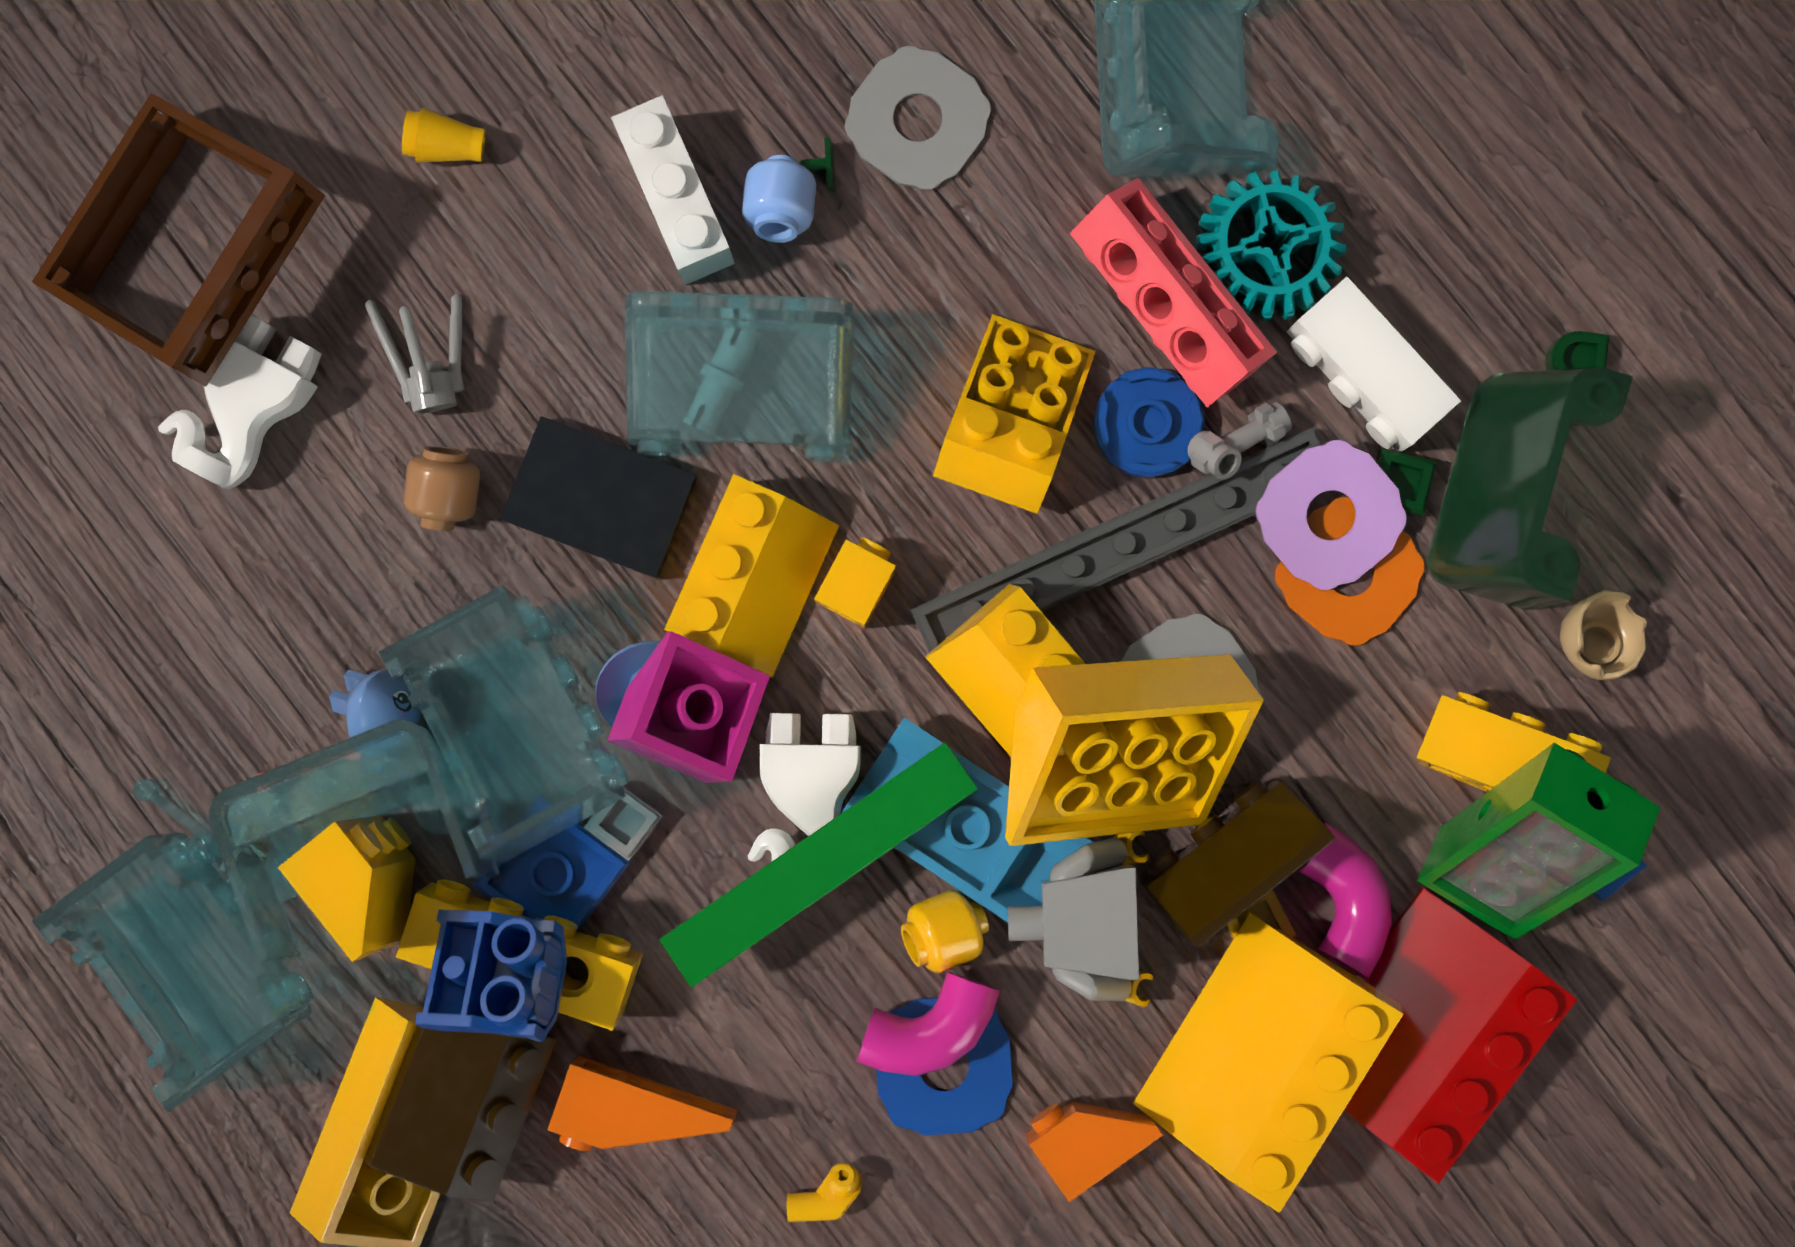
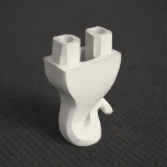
M251 315L207 387L204 386L205 396L222 442L220 451L214 454L207 450L205 445V427L201 419L191 411L180 410L168 416L158 426L159 432L166 435H171L177 430L172 449V460L223 488L231 489L240 485L250 477L257 464L263 437L267 430L274 423L300 411L318 388V386L310 381L317 369L322 354L290 336L276 362L262 356L277 329Z
M770 713L766 730V744H760V777L762 784L776 807L809 836L841 814L843 800L859 776L861 746H856V730L853 715L823 714L822 745H800L801 714ZM776 828L767 829L753 843L748 854V860L758 861L769 850L772 854V862L795 846V843L784 830Z

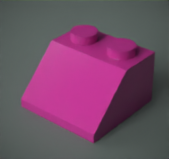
M667 632L627 687L607 741L705 783L732 782L770 676L677 633Z

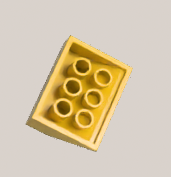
M1231 654L1032 668L1014 716L1005 839L1009 846L1199 825L1207 819L1264 699Z
M1250 911L1133 1104L1229 1181L1280 1213L1402 1018L1403 1011L1401 1005Z

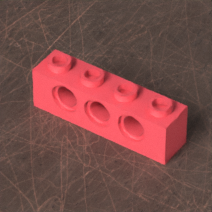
M1139 177L1108 193L1070 232V235L1083 250L1086 258L1096 266L1115 290L1120 301L1130 309L1151 336L1153 343L1163 351L1185 379L1188 387L1197 394L1206 407H1209L1235 389L1277 353Z

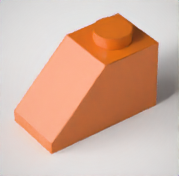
M1070 1102L1063 1108H1060L1058 1103L1045 1108L1030 1121L1033 1129L1025 1134L1029 1146L1068 1202L1074 1200L1163 1136L1154 1121L1145 1114L1077 1102Z

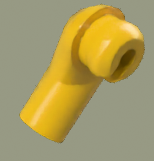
M838 1163L831 1168L816 1192L787 1193L788 1222L828 1221L841 1218L860 1194L862 1187L861 1174L850 1163Z

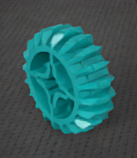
M1278 169L1270 172L1266 185H1264L1256 171L1248 174L1245 180V187L1236 180L1229 182L1225 188L1227 197L1218 194L1214 195L1209 203L1213 213H1203L1198 222V225L1207 233L1197 235L1194 240L1195 248L1209 252L1201 257L1214 270L1216 276L1231 295L1242 301L1240 306L1247 315L1254 305L1258 306V315L1262 322H1268L1271 319L1275 306L1279 315L1284 320L1291 319L1295 314V304L1305 312L1310 310L1315 305L1314 295L1323 298L1331 291L1332 287L1327 279H1336L1342 272L1341 265L1333 259L1342 257L1346 253L1347 248L1346 244L1333 240V238L1344 231V223L1327 221V218L1336 209L1335 202H1326L1319 206L1315 200L1321 193L1320 185L1311 187L1307 194L1299 190L1302 184L1300 174L1293 175L1287 185H1282V176ZM1276 209L1290 214L1300 224L1290 225L1279 218ZM1251 210L1253 217L1249 224L1251 236L1241 239L1236 246L1228 247L1227 237L1230 222L1239 214ZM1264 237L1267 238L1270 245L1279 244V246H1282L1276 255H1273L1270 247L1261 248L1258 246ZM1311 245V262L1306 276L1290 284L1287 274L1291 270L1290 255L1298 253L1304 246ZM1251 267L1261 273L1265 285L1249 279L1238 268Z

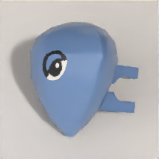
M382 669L369 675L348 670L344 675L347 691L350 693L345 694L333 690L329 695L332 711L346 715L349 738L354 746L373 759H386L402 750L412 741L421 716V696L418 685L408 671L401 669Z

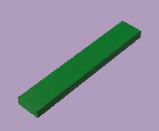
M944 742L660 938L659 941L692 988L977 791L978 788L946 742Z

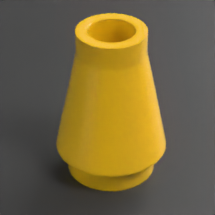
M424 107L421 108L420 112L407 110L402 134V155L415 157L416 163L466 160L482 162L486 130L473 127Z

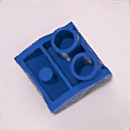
M439 909L436 921L441 926L423 1012H417L415 1024L421 1028L438 1031L491 1033L529 1038L543 1042L558 1016L567 965L564 927L555 920L525 918L493 911Z

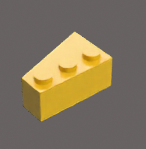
M1458 692L1455 699L1441 695L1416 757L1420 765L1485 792L1487 790L1490 791L1554 742L1565 749L1578 753L1586 762L1604 773L1607 772L1611 757L1600 753L1603 745L1592 739L1574 733H1569L1566 740L1544 733L1545 723L1516 712L1512 713L1510 720L1488 712L1490 703L1463 692Z

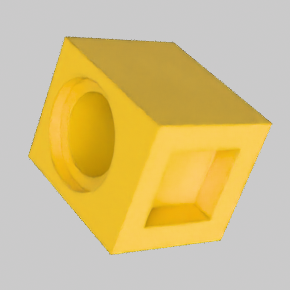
M863 537L858 545L846 539L814 598L815 602L865 629L896 571V565L887 561L891 552Z

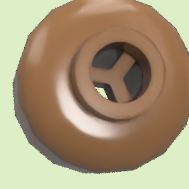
M427 446L423 448L422 455L414 456L409 460L406 471L403 506L408 512L421 518V527L437 531L454 530L455 522L465 521L474 516L477 507L480 469L476 464L468 460V452L448 447Z

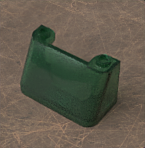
M1598 367L1517 371L1492 375L1477 386L1472 395L1428 552L1427 564L1431 575L1438 583L1448 588L1527 611L1572 601L1580 568L1577 551L1569 541L1559 536L1542 532V527L1570 426L1598 427L1612 422L1621 414L1626 404L1633 376Z

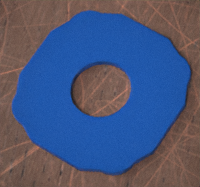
M938 997L914 999L903 1007L894 1009L889 1013L906 1018L920 1017L933 1008ZM995 1009L976 1046L966 1054L969 1061L968 1073L964 1081L957 1087L950 1090H937L930 1087L922 1079L921 1075L911 1076L883 1072L876 1069L878 1095L888 1111L889 1118L896 1126L911 1129L924 1136L974 1132L987 1123L996 1121L1002 1116L1006 1108V1100L1013 1086L1009 1035L1001 1024Z

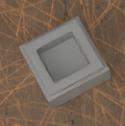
M617 782L584 828L626 860L630 861L664 817V814L621 782Z

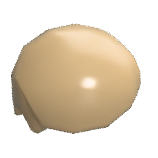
M1602 590L1574 604L1561 622L1560 643L1568 660L1584 676L1591 679L1595 678L1596 680H1613L1637 668L1646 651L1644 629L1647 621L1645 618L1637 615L1629 606L1630 595L1624 592Z

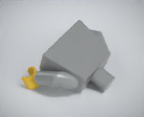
M1144 831L1115 834L1113 838L1083 845L1053 865L1049 879L1041 881L1042 906H1008L1009 941L1043 940L1044 966L1052 968V972L1058 982L1091 1001H1126L1141 1007H1146L1150 1004V999L1136 994L1140 981L1143 979L1153 980L1152 974L1139 971L1136 868L1133 865H1122L1149 861V854L1136 855L1132 849L1133 839L1136 836L1145 835Z

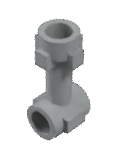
M1277 402L1271 404L1264 403L1248 415L1249 423L1223 438L1218 437L1211 431L1199 432L1191 439L1188 445L1187 453L1191 459L1192 466L1204 474L1211 473L1218 479L1225 480L1232 477L1241 465V452L1259 442L1266 447H1270L1286 436V433L1292 427L1287 411Z

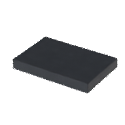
M540 416L500 519L658 580L698 477L696 474Z

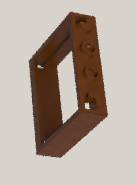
M151 93L32 283L171 368L207 387L326 195L295 171ZM188 138L266 181L167 342H164L88 295Z

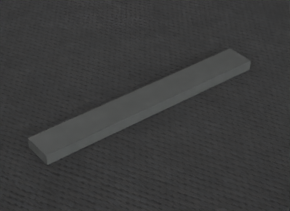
M1315 427L1242 459L1238 471L1228 479H1218L1209 474L911 609L910 612L928 652L930 653L1008 584L1020 586L1040 611L1043 612L1255 516L1256 505L1263 496L1269 480L1305 449L1323 445Z

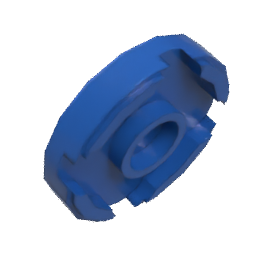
M1144 367L1127 371L1108 385L1096 404L1092 427L1097 447L1110 465L1128 476L1152 479L1170 475L1190 460L1187 453L1188 445L1196 434L1204 430L1205 418L1200 398L1184 381L1180 380L1181 377L1169 370Z

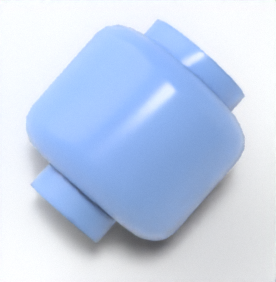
M774 155L767 160L755 164L748 170L745 179L742 216L745 223L754 230L758 237L769 242L785 243L795 239L797 235L810 228L814 217L817 185L813 174L806 167L799 164L796 159L787 155Z

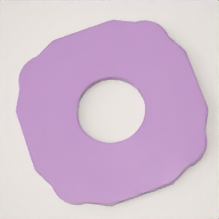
M1331 440L1324 445L1305 449L1269 480L1263 496L1256 505V518L1260 523L1264 542L1294 577L1304 580L1321 590H1330L1338 585L1358 580L1393 550L1399 534L1406 525L1407 519L1405 510L1402 507L1399 489L1369 453L1356 449L1342 440ZM1330 490L1340 491L1347 495L1354 505V524L1347 534L1338 539H1321L1308 526L1306 518L1308 506L1322 492Z

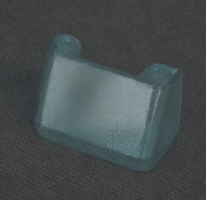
M1094 0L1102 154L1104 166L1110 175L1125 178L1252 173L1255 171L1261 172L1278 164V136L1271 120L1257 115L1247 117L1241 15L1254 8L1259 0Z
M633 292L626 294L624 328L627 442L631 446H638L639 454L668 456L671 455L672 446L682 445L683 441L793 445L796 449L804 450L806 460L820 462L838 461V453H850L855 340L854 306L851 302L823 297L677 292Z

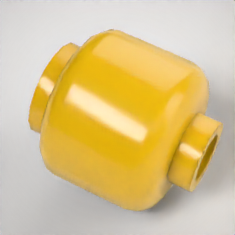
M947 890L914 904L907 912V923L901 926L902 939L913 963L917 967L924 965L928 970L937 974L977 958L983 951V934L989 931L988 920L981 905L976 901L969 903L961 893L955 890Z

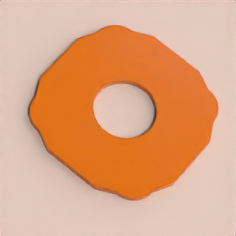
M1337 498L1330 504L1312 511L1307 517L1308 526L1321 539H1338L1347 534L1352 528L1355 521V508L1350 498ZM1403 530L1399 534L1393 550L1373 566L1372 582L1361 594L1346 596L1339 594L1333 589H1318L1310 583L1294 577L1281 561H1279L1276 567L1274 578L1276 585L1283 593L1288 607L1322 636L1342 641L1347 645L1358 646L1375 636L1387 632L1417 595L1420 578L1424 573V561L1417 552L1411 536Z

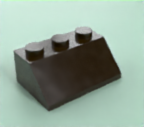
M1261 779L1255 781L1234 798L1238 805L1236 809L1223 819H1220L1217 814L1210 816L1190 832L1189 835L1194 840L1178 854L1172 848L1165 851L1145 868L1150 876L1140 884L1180 936L1196 947L1202 945L1336 839L1331 831L1282 782L1270 781L1265 785Z
M417 1026L364 1162L370 1167L444 1196L493 1202L557 1039L547 1034L544 1041L539 1042L523 1037L491 1033L438 1031Z

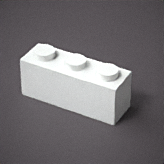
M663 95L611 117L684 285L735 264L729 245Z
M1345 277L1287 331L1288 335L1293 339L1291 347L1296 355L1308 366L1314 367L1317 365L1331 380L1328 383V387L1332 394L1344 406L1348 408L1354 406L1368 421L1366 424L1368 433L1385 449L1392 447L1395 451L1402 452L1412 446L1461 402L1457 395L1348 277Z

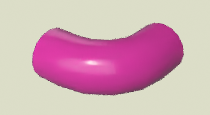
M1324 823L1336 839L1297 869L1298 872L1323 886L1330 893L1334 901L1335 916L1332 925L1317 950L1343 968L1362 978L1368 979L1382 955L1392 925L1390 890L1376 861L1349 836Z
M947 972L935 1005L923 1016L906 1018L874 1008L856 1062L883 1072L919 1076L948 1068L976 1046L992 1018L1000 990L973 979Z

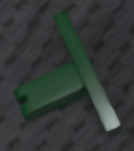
M828 137L824 138L825 158L804 159L800 161V164L806 167L812 174L826 173L827 188L830 192H836L833 142Z

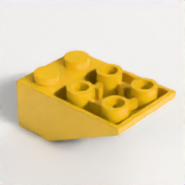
M992 314L944 438L933 477L1038 514L1056 469L1096 351Z

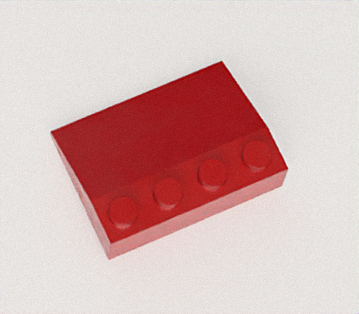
M1421 887L1390 928L1382 955L1369 978L1365 979L1356 974L1354 975L1401 1005L1403 1016L1344 1111L1439 1184L1578 999L1526 959Z

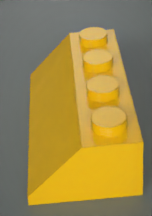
M377 997L373 1001L290 1210V1214L320 1243L357 1247H420L440 1194L370 1167L364 1160L417 1028L415 1024L417 1012H423L424 1007Z

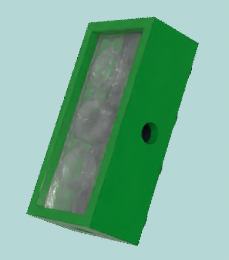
M1554 742L1439 828L1417 881L1511 939L1516 940L1638 867L1660 806L1640 795L1631 785L1617 781L1586 762L1578 753L1565 749Z

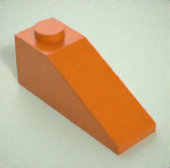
M579 1055L569 1066L547 1130L559 1134V1142L563 1145L589 1152L593 1146L606 1149L728 1132L733 1125L738 1110Z

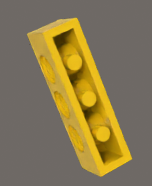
M442 879L438 880L437 884L431 882L415 894L396 958L432 969L441 926L436 921L439 909L493 911L525 917L522 916L524 907L517 902L504 898H492L489 902L469 895L471 891L469 887L455 881ZM545 916L544 920H555L564 927L566 957L573 956L581 959L586 964L589 972L587 979L577 980L569 976L565 971L558 1013L613 1031L623 1017L643 953L631 950V943L621 937L599 934L598 938L581 932L576 933L578 926L574 922L557 916Z

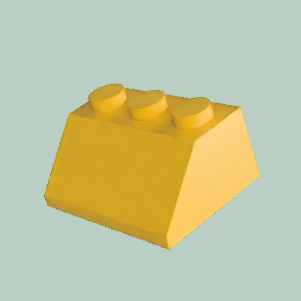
M733 474L664 630L677 633L773 678L839 529V525L784 495Z
M1008 584L925 656L1010 757L1012 755L1015 711L1031 669L1034 667L1085 664L1020 586Z
M379 815L335 821L278 867L352 962L400 943L409 916L415 857L407 849L411 844L409 836L392 818L385 821Z

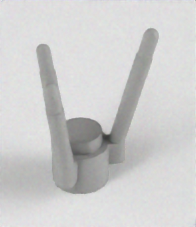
M455 294L451 298L448 371H444L441 361L425 362L411 310L408 306L400 308L399 313L413 363V366L409 367V373L376 303L373 300L366 301L365 308L401 385L405 404L411 403L414 414L432 413L455 407L457 405L455 393L465 391L461 374L462 297Z

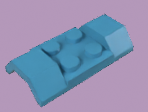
M903 718L842 813L943 743L914 723ZM950 748L978 790L895 848L1008 922V906H1042L1041 881L1049 879L1053 865L1083 845L1093 842L1087 838L1009 846L1005 839L1009 786Z

